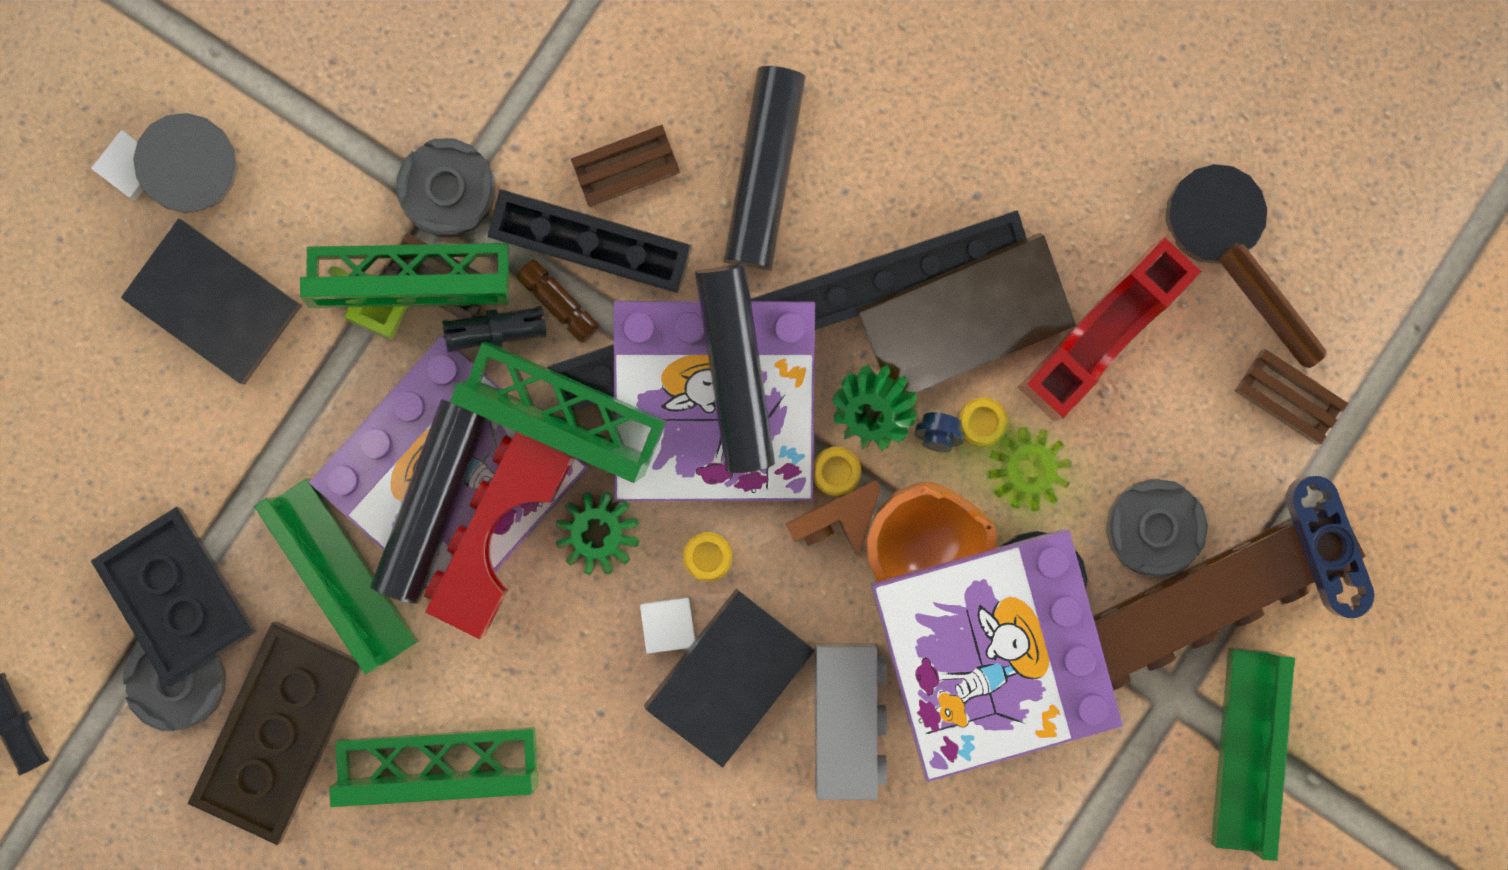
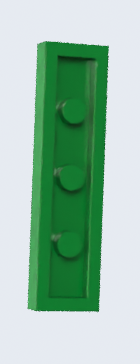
M508 243L307 246L306 277H300V298L308 308L510 305ZM451 257L465 258L457 264ZM477 257H498V273L468 274L464 270ZM400 258L415 259L407 265ZM428 258H441L453 269L449 274L417 275L414 272ZM341 259L352 270L348 276L319 277V260ZM350 259L364 260L356 266ZM377 259H392L402 269L398 275L367 276L364 273Z
M488 342L481 343L468 380L456 383L450 402L632 483L645 476L667 423L666 420ZM490 358L507 365L514 385L498 390L481 382ZM520 371L533 377L523 380ZM540 379L552 384L560 404L546 410L535 406L526 385ZM517 389L521 399L507 393ZM564 390L573 393L578 397L568 400ZM583 400H589L597 404L605 424L591 430L580 426L571 405ZM562 409L566 419L553 413ZM610 410L623 415V417L614 420ZM632 419L651 428L642 452L624 445L616 427L617 425ZM608 429L611 439L598 433Z
M305 478L279 497L265 498L254 505V508L366 675L380 668L419 641L391 598L370 588L375 574L322 494L309 483L311 478Z
M1228 647L1211 844L1216 848L1251 851L1262 860L1278 861L1295 666L1294 657L1278 652Z
M535 727L339 739L335 741L337 782L329 787L330 807L532 795L538 787ZM524 740L525 767L506 768L491 754L503 741ZM495 741L488 750H485L478 743ZM466 743L481 756L470 771H456L442 758L454 744ZM430 745H445L438 754L429 747ZM416 746L432 761L420 774L408 775L393 760L405 747ZM383 748H396L389 757L380 750ZM368 750L382 765L371 777L351 778L349 751ZM485 761L494 768L478 770ZM435 765H438L444 771L442 773H429ZM386 768L395 774V776L380 775Z

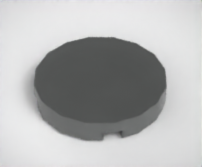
M189 113L167 115L150 124L138 139L133 157L136 179L145 193L164 208L185 214L202 211L222 202L234 185L238 169L234 147L224 131L207 118Z
M454 138L433 139L424 143V146L419 147L415 152L412 151L404 159L397 175V198L405 215L422 231L438 237H458L475 230L489 216L496 198L495 177L488 161L472 145Z
M1149 479L1133 483L1118 494L1108 511L1106 533L1110 549L1124 566L1141 575L1165 577L1182 572L1190 566L1189 564L1194 561L1196 556H1199L1205 546L1208 524L1203 506L1185 487L1175 481Z
M140 645L130 655L123 672V685L126 684V693L128 695L125 698L130 710L144 724L160 731L184 730L204 722L218 708L225 692L226 671L220 656L173 686L168 687L164 685Z

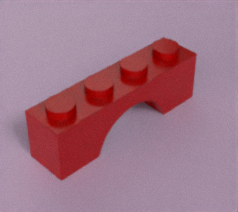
M1166 237L1157 241L1143 253L1078 322L1077 326L1062 339L1017 388L1052 421L1064 419L1098 383L1103 372L1119 353L1150 322L1165 311L1202 271Z
M515 432L513 438L508 435L503 437L492 462L499 466L491 482L482 480L470 502V507L476 509L468 527L460 525L457 528L447 548V552L453 554V557L445 573L437 570L425 591L424 597L431 600L425 613L479 640L487 634L508 592L506 586L495 573L491 561L490 545L494 530L500 520L510 510L528 502H553L575 457L519 432Z

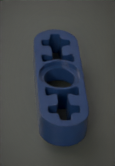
M1321 476L1300 477L1288 487L1286 505L1324 607L1334 615L1346 618L1361 617L1371 609L1375 593L1338 490L1327 478ZM1307 486L1312 491L1322 492L1323 499L1316 502V507L1320 517L1329 518L1332 516V524H1319L1310 529L1308 523L1319 520L1313 507H1303L1301 499L1308 495ZM1327 532L1337 534L1342 541V552L1333 561L1322 559L1317 551L1319 538ZM1350 565V571L1340 572L1344 583L1347 586L1357 587L1358 594L1351 597V607L1348 603L1337 601L1336 595L1343 592V585L1339 576L1330 575L1327 577V570H1339Z

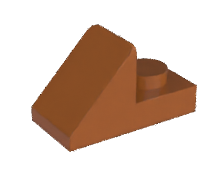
M872 480L785 524L794 542L804 538L807 546L834 534L831 524L839 521L855 555L859 556L881 488L877 480Z

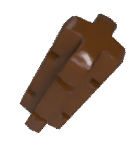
M532 259L527 262L517 273V279L530 292L532 290L536 292L534 296L562 325L565 323L568 325L567 330L578 341L584 342L597 331L599 327L598 322L586 310L582 312L580 310L581 305L553 277L549 279L547 277L549 273L536 260Z

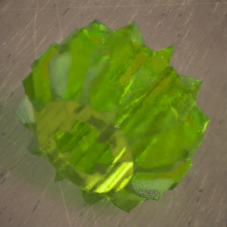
M1027 427L1018 428V444L1008 434L1002 435L999 440L1007 453L1004 454L996 450H991L988 453V458L1001 463L1000 469L986 471V478L997 479L1002 477L1004 481L994 489L993 494L996 497H1002L1013 490L1009 500V507L1013 509H1018L1022 505L1025 496L1030 511L1040 510V494L1048 503H1056L1058 496L1051 485L1067 488L1070 484L1067 478L1057 475L1058 469H1067L1072 466L1070 459L1056 460L1054 457L1064 448L1063 442H1053L1046 448L1048 431L1045 429L1038 430L1032 441ZM1029 456L1034 458L1033 467L1039 470V475L1037 477H1028L1027 483L1023 480L1024 471L1018 469V463L1020 461H1029Z

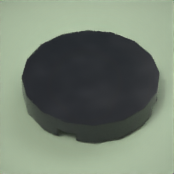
M1212 164L1195 169L1176 184L1167 201L1165 220L1168 230L1171 231L1173 238L1176 240L1175 244L1184 254L1199 262L1220 264L1219 257L1236 243L1243 244L1250 250L1257 244L1266 228L1267 205L1262 190L1250 175L1234 166Z

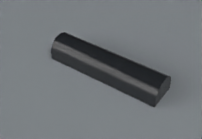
M761 66L757 69L724 263H745L746 267L772 271L806 76L798 71L778 66Z
M504 189L499 190L487 236L491 239L675 293L680 291L692 251V245Z
M741 263L696 270V283L725 469L730 473H746L769 468L775 464L746 264Z
M444 399L440 400L372 580L371 589L403 602L420 603L489 419Z

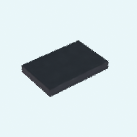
M180 218L177 219L121 296V299L235 381L244 385L302 307L296 300Z
M177 506L91 560V563L165 686H173L257 632L186 514Z
M736 588L644 704V708L723 768L815 650Z

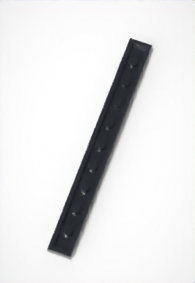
M1014 210L753 297L751 301H814L815 330L859 316L857 309L1021 241L1026 238L1019 212ZM614 344L547 366L548 369L614 397ZM564 390L568 400L578 397L577 395ZM583 400L571 405L574 411L595 403Z

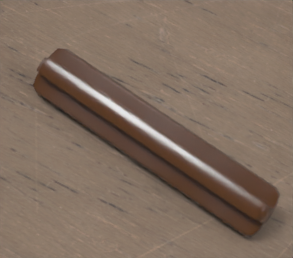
M1236 243L1225 250L1219 257L1220 263L1299 364L1303 367L1311 368L1323 360L1327 355L1325 347L1246 246Z

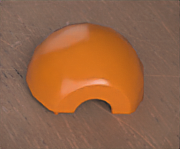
M918 482L895 491L878 509L867 537L868 563L877 582L997 548V533L991 520L978 507L961 495L933 482Z

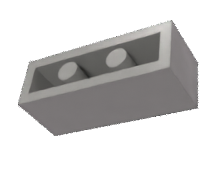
M815 643V793L817 800H878V785H886L887 783L886 755H877V735H886L887 731L886 705H877V685H886V655H877V647L874 643Z

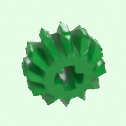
M869 364L861 367L858 375L852 372L847 374L841 382L842 388L838 389L833 396L832 404L837 407L833 415V423L847 425L843 432L844 439L851 438L854 435L860 437L862 450L868 447L872 440H874L881 451L888 448L892 440L900 443V441L906 438L909 432L908 427L913 426L917 419V410L912 408L917 400V392L903 390L907 383L906 375L898 377L896 380L890 378L888 365L882 367L878 375H876Z
M585 492L582 494V501L586 511L583 512L577 504L568 502L565 508L575 518L574 522L566 519H558L556 521L557 528L571 531V537L557 540L556 545L557 548H565L573 544L576 550L568 555L566 563L570 566L578 562L582 556L586 557L583 566L584 574L590 575L593 573L597 559H600L604 574H610L613 572L610 554L625 565L630 561V557L620 548L621 544L630 547H637L640 540L637 537L624 535V529L635 528L639 525L638 518H630L622 522L619 518L630 506L627 501L620 502L613 511L609 510L612 502L611 492H603L599 508H596L592 493ZM594 519L601 520L600 526L608 524L610 528V535L603 538V547L595 546L596 540L589 542L586 538L585 531L592 529V520Z

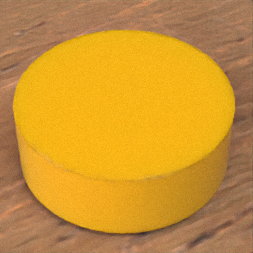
M988 397L970 400L960 409L957 417L962 421L961 431L965 434L964 440L978 447L997 443L1005 435L1008 427V416L1005 409L999 402Z
M830 447L820 452L814 459L813 482L823 493L831 496L845 495L851 492L859 483L861 465L858 458L850 450L843 447Z
M702 532L695 535L688 541L683 552V562L689 574L698 580L706 582L715 581L723 577L728 572L733 558L732 549L728 541L720 534L714 532Z

